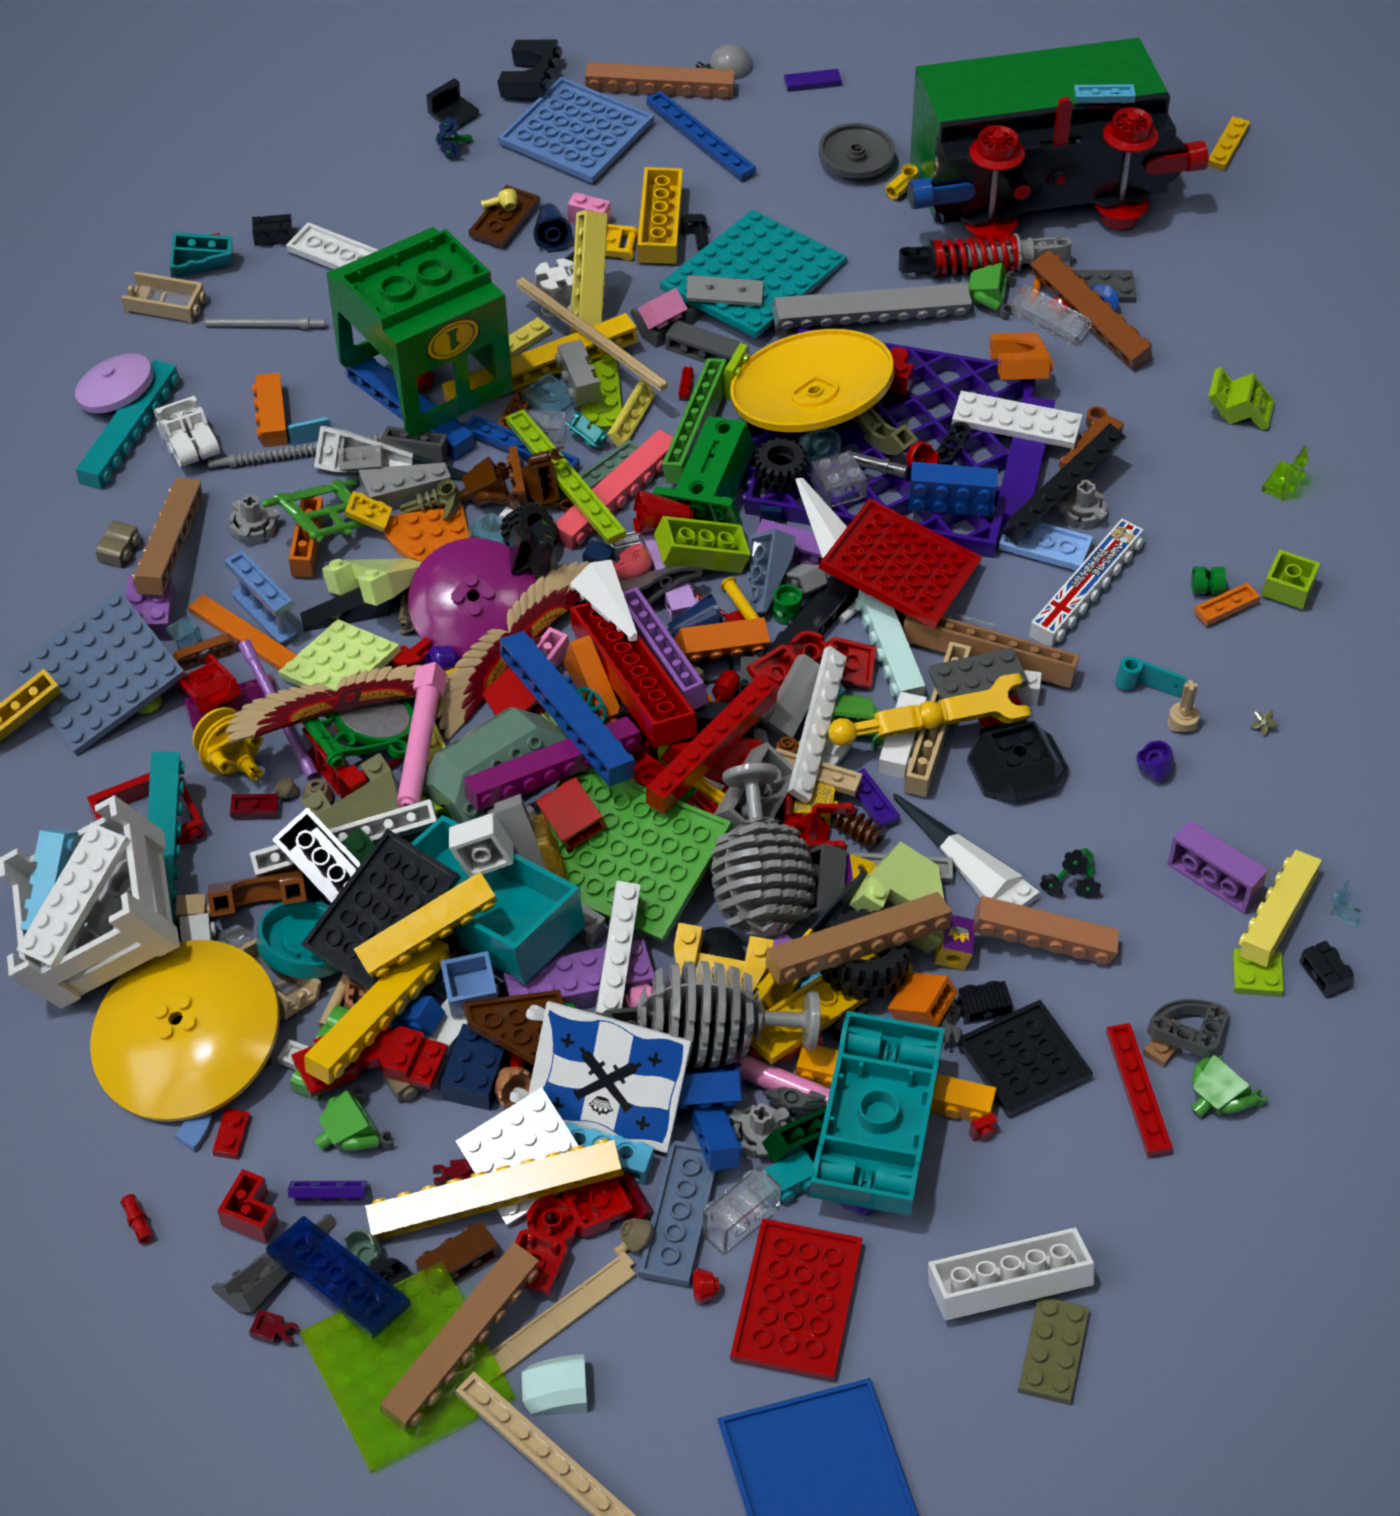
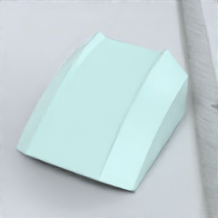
M584 1354L547 1359L532 1364L521 1372L522 1402L531 1415L587 1412Z

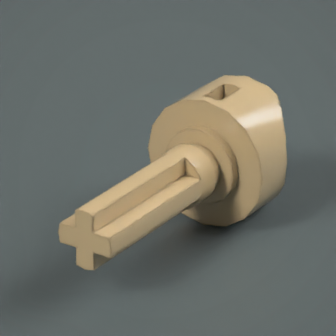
M1188 680V683H1184L1181 701L1174 704L1170 709L1167 725L1171 731L1192 732L1197 729L1200 713L1194 705L1198 684L1193 683V680Z

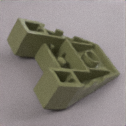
M380 753L360 764L370 781L369 783L332 806L320 789L301 801L304 808L308 807L328 829L401 808L397 804V780ZM409 835L401 837L410 843Z

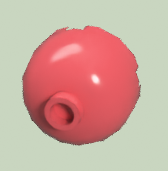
M636 543L628 547L618 555L621 559L617 563L615 561L612 562L618 580L632 579L645 575L652 568L651 554L643 543L640 546Z

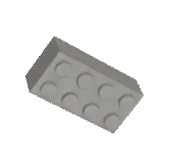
M766 742L751 749L743 764L769 763L778 767V778L769 784L759 786L763 817L773 819L788 793L794 766ZM729 787L714 813L716 816L731 821L733 824L731 830L736 828L738 823L749 819L745 788Z

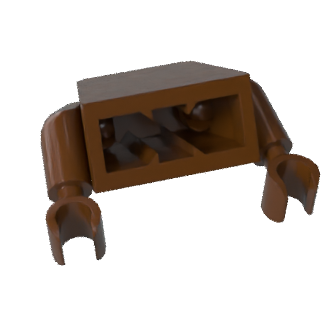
M559 446L553 448L551 452L547 450L532 454L527 465L522 467L527 495L537 504L541 505L542 508L559 509L561 507L567 512L574 505L569 503L572 501L568 497L560 501L553 461H551V459L557 461L565 458L567 455L561 456L559 454V450L565 447Z
M488 456L463 475L462 479L465 488L460 491L462 494L461 503L464 504L472 499L479 507L487 503L504 504L505 502H508L510 509L514 510L519 507L520 502L517 493L513 492L506 496L508 492L503 478L509 476V468L506 467V464L499 462L496 466Z

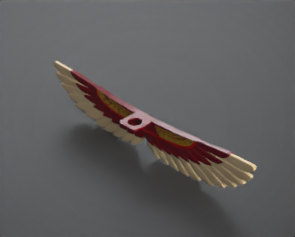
M575 561L568 567L567 564H563L556 571L552 569L545 579L544 576L540 577L535 584L528 588L527 592L521 594L520 601L516 600L513 607L508 610L507 625L509 632L501 629L487 631L488 635L479 638L481 642L473 644L470 647L473 650L465 652L462 656L463 658L456 663L455 667L458 669L447 677V680L450 681L446 683L445 694L438 702V705H442L437 715L438 718L442 717L439 722V729L443 730L445 728L444 738L446 740L450 739L462 724L469 719L484 699L482 693L509 667L500 656V639L524 631L529 638H533L536 644L541 639L537 636L581 599L580 593L577 590L573 591L570 583L589 564L588 561L582 562L579 565Z
M402 665L392 669V666H387L380 670L379 668L372 669L369 673L368 670H364L358 676L357 673L350 675L348 678L344 676L337 684V691L327 686L313 683L312 686L290 687L289 690H279L278 693L266 694L265 698L253 700L252 703L242 706V710L234 714L235 718L229 721L230 726L226 731V734H231L228 741L229 743H234L252 737L257 738L273 731L329 714L416 697L417 692L413 689L416 668L421 665L411 667Z

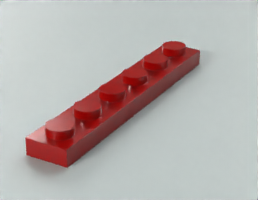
M1131 1024L1107 1026L1106 1035L1147 1157L1171 1153L1173 1147Z

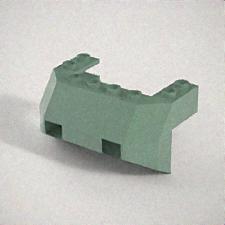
M515 707L507 708L434 754L424 778V794L434 803L445 805L452 819L459 824L485 816L484 811H477L465 796V777L568 738L544 716Z

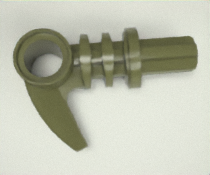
M443 480L438 485L437 490L432 489V494L429 491L425 492V496L418 493L416 494L417 499L401 504L400 510L402 514L420 510L425 513L429 510V507L432 510L435 509L436 504L438 507L446 505L443 520L449 521L458 510L459 504L462 501V494L453 480Z

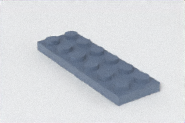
M671 1140L654 1213L651 1218L653 1235L649 1244L643 1250L638 1277L689 1287L716 1171H709L700 1146L697 1144Z

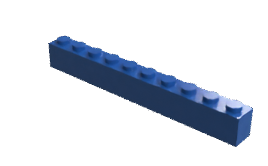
M524 631L501 638V658L610 787L634 778L636 763L633 755L628 754L621 741L616 740L611 730L601 722L600 717L593 713L588 703L579 696L577 690L570 686L566 677L558 672L555 664L547 659L544 651L536 646L533 638H529Z

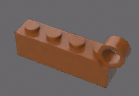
M1093 406L1089 408L1086 424L1090 428L1087 431H1083L1079 441L1075 443L1074 449L1070 448L1069 453L1061 457L1058 464L1060 470L1109 423L1122 433L1124 422L1109 416L1107 410L1103 407Z

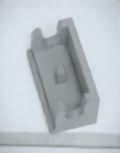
M382 445L338 449L340 471L384 467Z

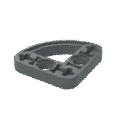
M1198 999L1176 1000L1163 1005L1153 1014L1147 1032L1156 1040L1201 1057L1211 1058L1215 1055L1229 1012L1224 1006L1210 1001ZM1179 1015L1204 1016L1200 1030L1170 1020V1018ZM1214 1015L1219 1017L1218 1021L1213 1019ZM1206 1028L1213 1029L1217 1033H1212L1208 1031ZM1178 1034L1184 1035L1188 1039H1182L1178 1036ZM1205 1041L1210 1042L1209 1046L1204 1045Z

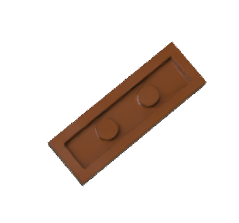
M517 446L508 447L510 456H506L508 468L513 469V471H509L511 484L515 483L516 485L512 486V491L518 494L520 505H522L523 503H528Z

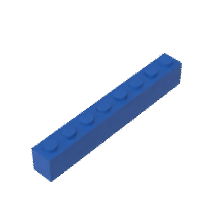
M374 357L352 367H346L347 379L403 420L395 376L387 367L378 363ZM418 393L421 413L437 407L427 397ZM455 418L426 431L447 434L448 455L455 461L474 449V435L472 431L462 426Z

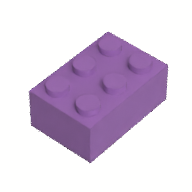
M172 574L163 595L137 594L136 585L132 581L133 576H128L127 600L160 641H171L175 600Z

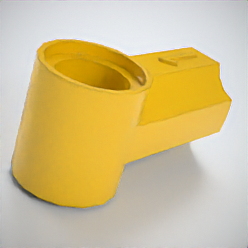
M912 164L904 165L901 168V173L885 187L888 197L895 200L907 191L908 181L918 179V168Z

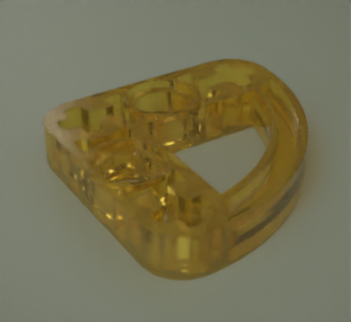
M545 813L533 816L535 839L547 870L568 881L559 849Z

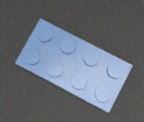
M1041 522L1018 545H1015L1003 534L998 549L1076 571L1087 557L1093 536Z

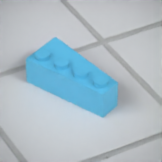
M56 828L39 831L33 861L37 864V868L30 876L29 884L33 888L31 898L25 901L24 909H28L26 921H21L20 929L28 930L79 844L78 832Z

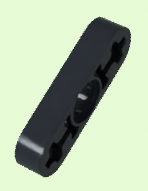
M956 422L951 426L936 450L939 454L938 464L953 465L969 439L970 426L967 423ZM954 443L957 447L951 448L947 444Z

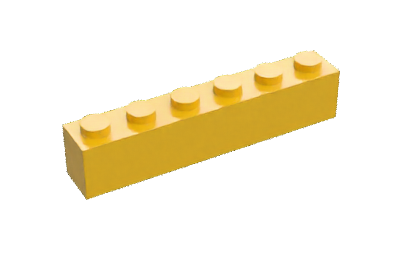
M478 872L354 948V951L371 978L375 976L379 978L388 973L389 967L394 964L400 965L408 961L412 953L417 950L421 952L429 948L433 940L438 937L443 939L453 932L452 929L460 924L464 926L474 919L473 916L481 911L485 913L495 906L494 903L498 900L482 873Z

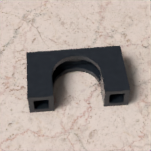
M558 39L515 40L511 49L514 66L536 67L525 71H502L497 81L501 98L544 97L546 90L549 88V82L553 79V73L558 66L559 58L562 57V48L559 47Z

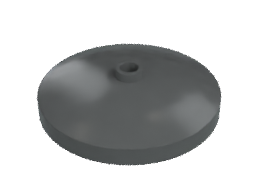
M847 123L836 126L827 131L819 142V158L822 164L831 172L847 178L861 179L876 176L888 169L894 159L895 147L890 136L883 130L868 124Z

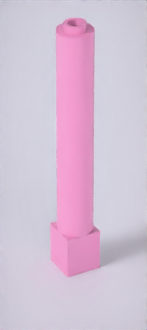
M437 662L421 665L416 668L413 689L417 694L397 797V804L401 808L419 803L421 800L439 697L444 696L447 681L446 672Z
M736 1050L732 1063H742L743 1080L767 1090L788 1087L798 1089V1091L804 1094H808L812 1090L825 1095L826 1099L824 1101L828 1102L830 1088L749 1055L738 1062V1051Z

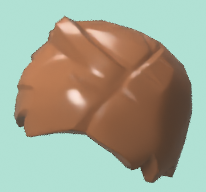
M516 1066L504 1068L499 1072L495 1081L494 1092L505 1109L516 1104L510 1101V1094L516 1087L529 1092L532 1074L528 1070Z

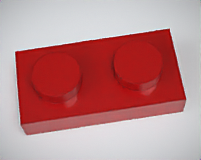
M225 1108L212 1150L213 1156L238 1160L251 1118L250 1112Z

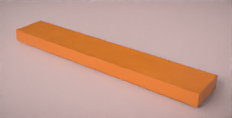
M204 594L188 606L190 613L222 634H230L236 643L239 644L249 639L259 658L277 670L284 668L286 663L292 661L297 656Z

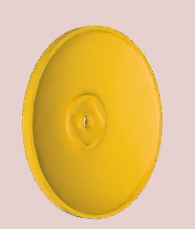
M847 329L807 331L775 341L750 356L746 364L740 366L742 367L740 375L733 377L730 394L736 412L745 421L754 426L777 432L819 430L848 421L875 405L886 394L892 384L895 373L894 362L885 344L871 335Z

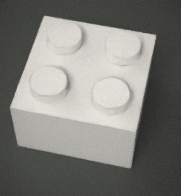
M493 813L449 827V849L469 878L478 872L485 874L514 864L513 842Z

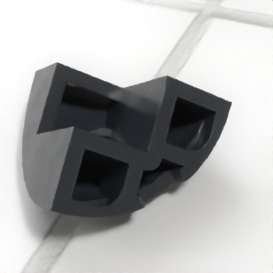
M712 927L703 931L704 936L700 953L745 961L742 944L731 929L727 927Z

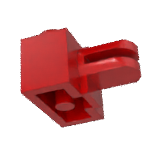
M894 347L890 353L893 358L895 373L888 392L906 396L912 384L914 365L907 363L908 351L906 349Z

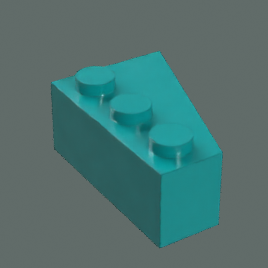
M172 233L170 258L172 278L232 265V236Z

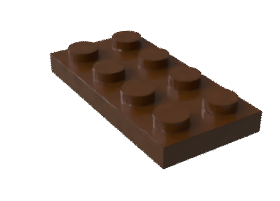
M506 185L502 190L514 189L517 193L516 208L512 211H506L501 204L488 207L469 229V237L504 248L538 206L540 196Z

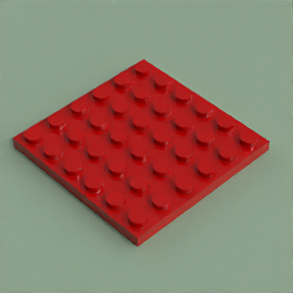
M869 498L821 560L818 568L844 581L846 584L863 591L865 594L882 601L884 604L903 612L905 615L922 622L924 625L935 629L980 564L982 556Z

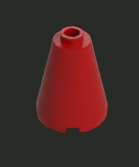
M639 490L636 494L633 511H636V518H633V527L636 533L656 531L662 516L693 519V510L687 504L644 490Z

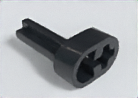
M703 214L683 216L680 220L682 231L687 234L695 233L697 250H702L708 245L706 235L708 223L706 216Z

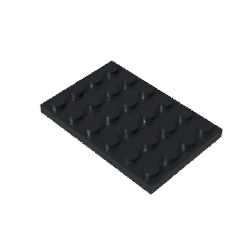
M386 829L301 945L366 990H369L381 977L377 978L375 976L371 978L354 948L454 888L461 879V876L394 832Z

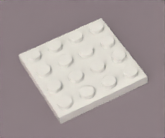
M543 1088L538 1089L456 1141L474 1172H486V1174L495 1172L496 1168L500 1166L510 1165L513 1167L521 1165L523 1160L531 1158L540 1160L549 1153L560 1152L562 1154L570 1152L572 1147L578 1146ZM563 1192L555 1193V1194H552V1195L558 1196V1195H560V1194L563 1193ZM539 1198L497 1210L509 1227L525 1217L530 1206Z

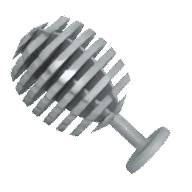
M750 763L729 768L722 774L723 782L726 785L735 788H745L749 819L738 823V826L729 833L718 836L715 844L718 846L712 850L711 857L713 858L711 872L714 875L712 886L715 889L714 897L718 903V911L721 915L730 918L724 920L729 927H736L740 930L747 929L750 931L744 933L747 935L770 938L789 931L788 929L795 925L796 922L809 918L811 910L808 908L814 904L815 899L813 897L814 894L811 893V888L815 890L814 879L810 878L814 876V869L811 865L812 858L810 852H808L809 848L803 838H798V835L801 834L800 831L789 825H779L778 822H781L780 820L763 817L759 786L775 781L779 776L778 767L769 763Z
M685 961L682 966L681 975L679 963L670 964L667 971L665 988L663 985L662 967L654 973L650 996H648V993L646 994L645 985L637 1004V1021L639 1026L692 1041L687 1066L691 1055L692 1066L698 1069L703 1068L705 1057L709 1069L718 1067L720 1056L723 1067L731 1065L735 1057L737 1045L738 1062L745 1059L749 1051L752 1032L753 1035L755 1034L756 1045L764 1026L801 1028L802 1044L807 1051H815L818 1042L820 999L817 991H809L806 994L802 1013L764 1011L758 991L756 999L754 998L752 976L744 972L740 987L739 969L729 966L725 979V968L722 963H713L711 975L709 962L707 961L698 962L699 965L697 964L696 973L694 962Z

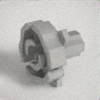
M1082 480L1077 484L1076 490L1057 507L1064 516L1065 523L1072 528H1076L1078 521H1081L1080 527L1082 530L1094 528L1108 514L1106 512L1107 502L1103 501L1104 495L1096 491L1095 484L1089 480Z
M247 494L241 500H236L232 503L234 511L229 517L232 537L237 541H244L250 544L264 543V528L266 530V538L273 537L276 531L275 519L280 518L278 509L260 506L259 499L252 494Z
M759 1103L758 1106L750 1105L742 1111L734 1109L730 1115V1120L734 1122L733 1127L736 1129L737 1141H741L740 1131L742 1129L744 1139L752 1142L754 1145H749L742 1140L743 1154L750 1158H769L770 1156L762 1142L773 1130L786 1125V1120L790 1117V1114L785 1107L776 1110L762 1103Z

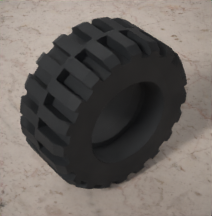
M860 909L858 912L854 910L847 911L845 915L841 913L834 917V920H830L826 924L825 929L878 911L868 912L867 909ZM908 941L900 946H894L876 953L881 956L879 959L852 960L837 967L820 971V974L827 984L830 983V987L834 991H841L845 997L853 996L855 1000L868 998L869 1001L876 1000L879 996L881 998L890 995V992H896L907 978L912 942Z

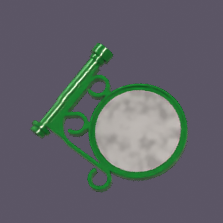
M404 699L322 716L326 718L322 722L319 718L302 722V724L317 745H320L328 756L326 760L328 766L337 769L344 764V757L358 756L388 749L389 755L394 758H405L407 748L405 740L409 737L413 709ZM332 721L341 731L334 738L326 729L332 724ZM338 741H349L348 747L338 743ZM357 741L367 746L355 747V743Z

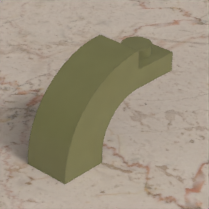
M873 407L853 418L866 433L863 438L882 453L888 455L900 454L918 440L906 424L899 428L888 425Z

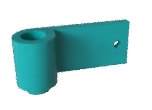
M1128 656L1120 661L1115 684L1122 690H1132L1140 682L1180 698L1187 677Z

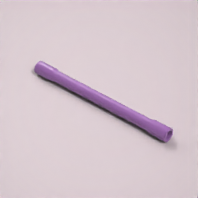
M247 639L240 642L238 647L245 661L249 664L265 697L266 694L276 693L251 641ZM294 726L282 728L306 779L316 777L319 772L310 755L305 750Z

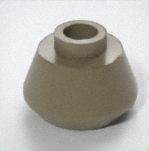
M314 779L306 784L302 793V800L321 789L328 802L331 803L333 791L325 781Z
M638 1218L626 1220L620 1228L621 1240L631 1252L643 1250L649 1244L653 1235L651 1222L647 1219Z

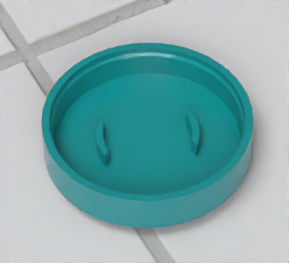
M307 900L283 905V902L268 909L259 921L256 945L261 958L276 971L295 978H323L337 973L338 970L301 945L329 905Z

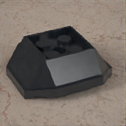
M1028 720L1011 724L1000 723L981 728L967 757V763L983 796L990 798L994 796L1010 802H1018L1057 791L1069 771L1052 735L1043 730L1035 721Z

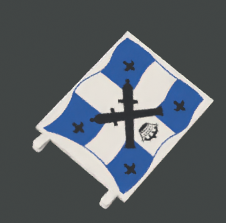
M551 1001L546 1003L545 1009L538 1005H531L527 1009L526 1017L531 1020L543 1021L530 1089L528 1092L516 1087L510 1094V1101L518 1103L538 1089L543 1088L563 1122H572L579 1127L587 1129H597L602 1133L612 1136L619 1135L633 1142H644L654 1147V1150L668 1153L692 1041Z

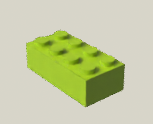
M662 516L654 533L663 565H695L708 570L742 573L751 556L742 526L739 524Z

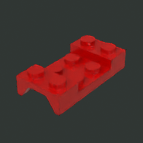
M212 654L207 655L205 666L188 673L187 676L176 683L179 690L183 694L187 693L192 699L195 707L201 714L209 713L224 702H232L237 696L242 694L236 678Z
M302 728L304 735L313 744L312 748L307 752L308 755H310L318 772L340 799L345 798L368 783V778L364 771H359L354 764L347 767L344 762L340 768L334 769L329 767L326 763L328 756L320 745H317L306 728Z

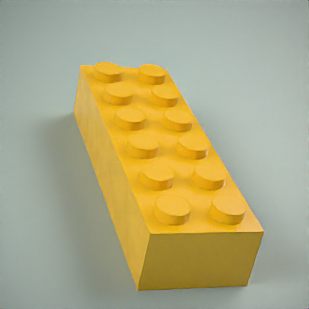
M644 167L637 242L638 263L677 264L683 168Z

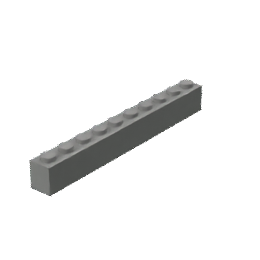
M961 283L775 297L771 308L775 328L787 330L793 327L809 328L817 325L826 327L831 324L848 325L856 322L864 324L870 321L886 322L895 319L903 321L908 318L924 319L933 316L938 318L947 315L963 316L968 314L972 301L968 284Z

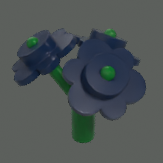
M446 117L439 125L440 130L439 133H436L435 140L437 145H440L441 152L445 154L446 158L450 160L453 158L457 159L461 151L458 146L459 142H471L472 135H459L456 132L459 128L458 124H456L457 120Z

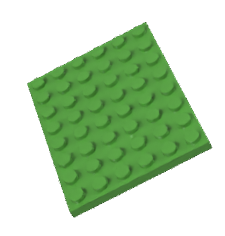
M594 768L560 780L555 789L560 787L565 781L576 777L603 817L607 828L567 852L541 812L537 822L533 825L553 873L580 887L581 903L609 920L616 882L623 881L640 884L634 930L664 943L713 861V858H711L712 850L718 846L715 845L718 836L729 833L733 827L732 822L682 801H678L663 815L646 804L645 786L626 780L609 787Z

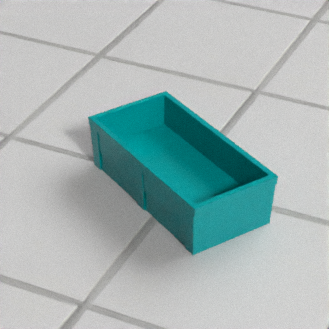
M442 815L411 844L457 872L461 879L455 885L456 887L469 879V876L449 849V827L459 823ZM513 852L514 864L482 874L498 900L494 903L495 906L485 913L481 911L474 915V919L464 926H461V924L452 929L453 932L446 938L452 939L457 944V947L462 950L465 949L472 954L488 951L492 965L512 975L517 981L525 985L585 927V920L580 898V887Z

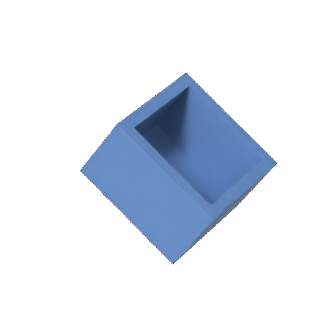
M488 951L440 961L452 1017L464 1014L463 1003L498 998Z

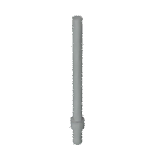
M301 317L300 319H205L206 327H300L301 329H310V327H325L326 324L325 319H309V317Z

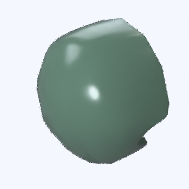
M358 1229L351 1231L344 1237L346 1245L342 1255L350 1268L355 1271H367L378 1262L381 1255V1247L374 1235L366 1230Z

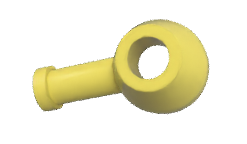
M504 189L499 192L498 197L481 200L483 210L499 204L506 211L514 210L517 204L516 191L514 189Z

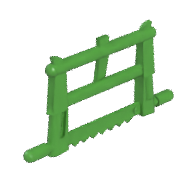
M337 479L332 481L331 485H316V488L300 489L299 492H288V495L285 492L277 493L273 498L262 501L264 508L280 505L292 516L295 522L309 533L311 539H317L318 542L325 536L341 532L351 535L353 534V529L367 526L356 520L345 523L338 515V513L345 512L348 499L352 494L348 488L357 485L355 479L345 481ZM334 492L344 504L330 505L323 509L305 513L294 501ZM330 515L336 525L319 529L312 520Z

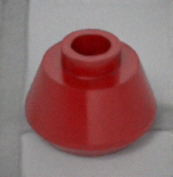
M697 1268L693 1272L694 1300L697 1303L703 1304L715 1298V1293H720L719 1277H714L713 1272Z

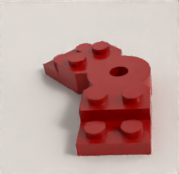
M803 631L798 633L788 645H779L748 665L746 670L753 680L761 673L777 683L779 690L797 655L808 652L812 657L811 659L820 664L824 649L831 646L847 657L840 682L843 687L851 685L869 690L872 687L876 646L835 636L826 642L824 637L817 632Z
M403 1026L392 1030L388 1027L386 1030H382L376 1036L373 1045L367 1046L360 1053L359 1058L345 1068L342 1076L336 1078L330 1085L305 1072L304 1055L313 1046L291 1054V1058L311 1098L357 1079L361 1068H376L379 1066L384 1077L431 1090L448 1051V1044L424 1038V1032ZM323 1036L314 1039V1040H313L314 1045H315Z
M617 1177L563 1191L562 1199L557 1198L556 1195L544 1196L530 1206L527 1213V1229L518 1233L515 1243L539 1260V1274L531 1284L526 1283L523 1288L550 1296L555 1281L560 1277L568 1258L567 1246L574 1241L576 1236L591 1237L609 1229L611 1222L633 1213V1207ZM550 1221L558 1222L556 1224H548Z

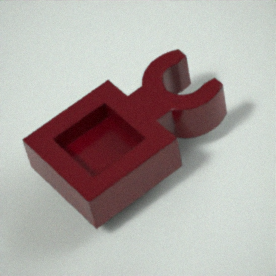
M467 1159L450 1160V1167L434 1165L433 1174H442L441 1177L434 1178V1185L442 1186L447 1181L455 1178L465 1180L471 1178V1175L475 1172Z
M259 1309L249 1330V1335L252 1338L275 1344L276 1339L280 1338L284 1344L292 1346L294 1345V1339L287 1336L289 1332L299 1333L300 1330L299 1326L295 1323L284 1324L283 1316Z

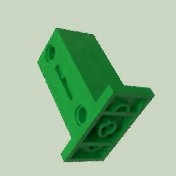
M708 416L676 488L656 486L653 494L689 505L690 509L693 510V519L743 526L734 496L756 448L747 422Z

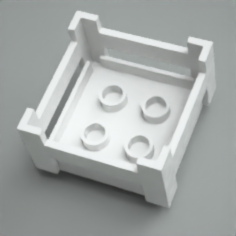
M115 795L95 805V811L102 818L93 823L118 834L124 832V836L131 840L58 967L54 969L46 965L41 968V962L19 952V957L14 953L7 956L9 977L60 1009L81 999V995L156 956L161 957L180 947L178 930L172 922L163 851L166 850L164 831ZM89 825L76 831L78 832L79 842L85 834ZM16 848L0 857V879L12 886L19 946L27 930H22L20 927L21 921H26L28 909H24L26 899L31 898L33 886L29 884L30 876L37 868V864L33 862L35 854L29 857Z

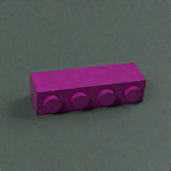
M267 675L275 692L277 693L274 679L270 675ZM257 679L249 680L238 684L242 692L241 695L237 696L232 702H224L218 705L217 708L228 707L239 712L242 710V706L252 703L255 699L265 698V695ZM191 698L184 699L188 720L194 730L200 719L207 713L201 714Z

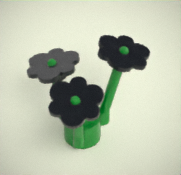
M1087 848L1076 849L1072 853L1067 852L1065 860L1062 862L1064 869L1057 877L1054 874L1043 875L1040 887L1047 891L1049 896L1055 895L1060 897L1063 894V884L1060 880L1068 872L1073 876L1077 873L1082 875L1088 872L1084 880L1077 881L1075 893L1083 895L1086 899L1091 898V896L1099 897L1101 894V884L1095 882L1092 878L1093 871L1095 870V866L1092 865L1094 862L1093 853Z

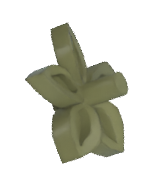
M1272 710L1265 712L1264 715L1255 711V718L1258 721L1254 722L1251 728H1261L1262 734L1266 736L1269 730L1268 727L1275 728L1278 726L1275 721L1271 720L1273 718Z

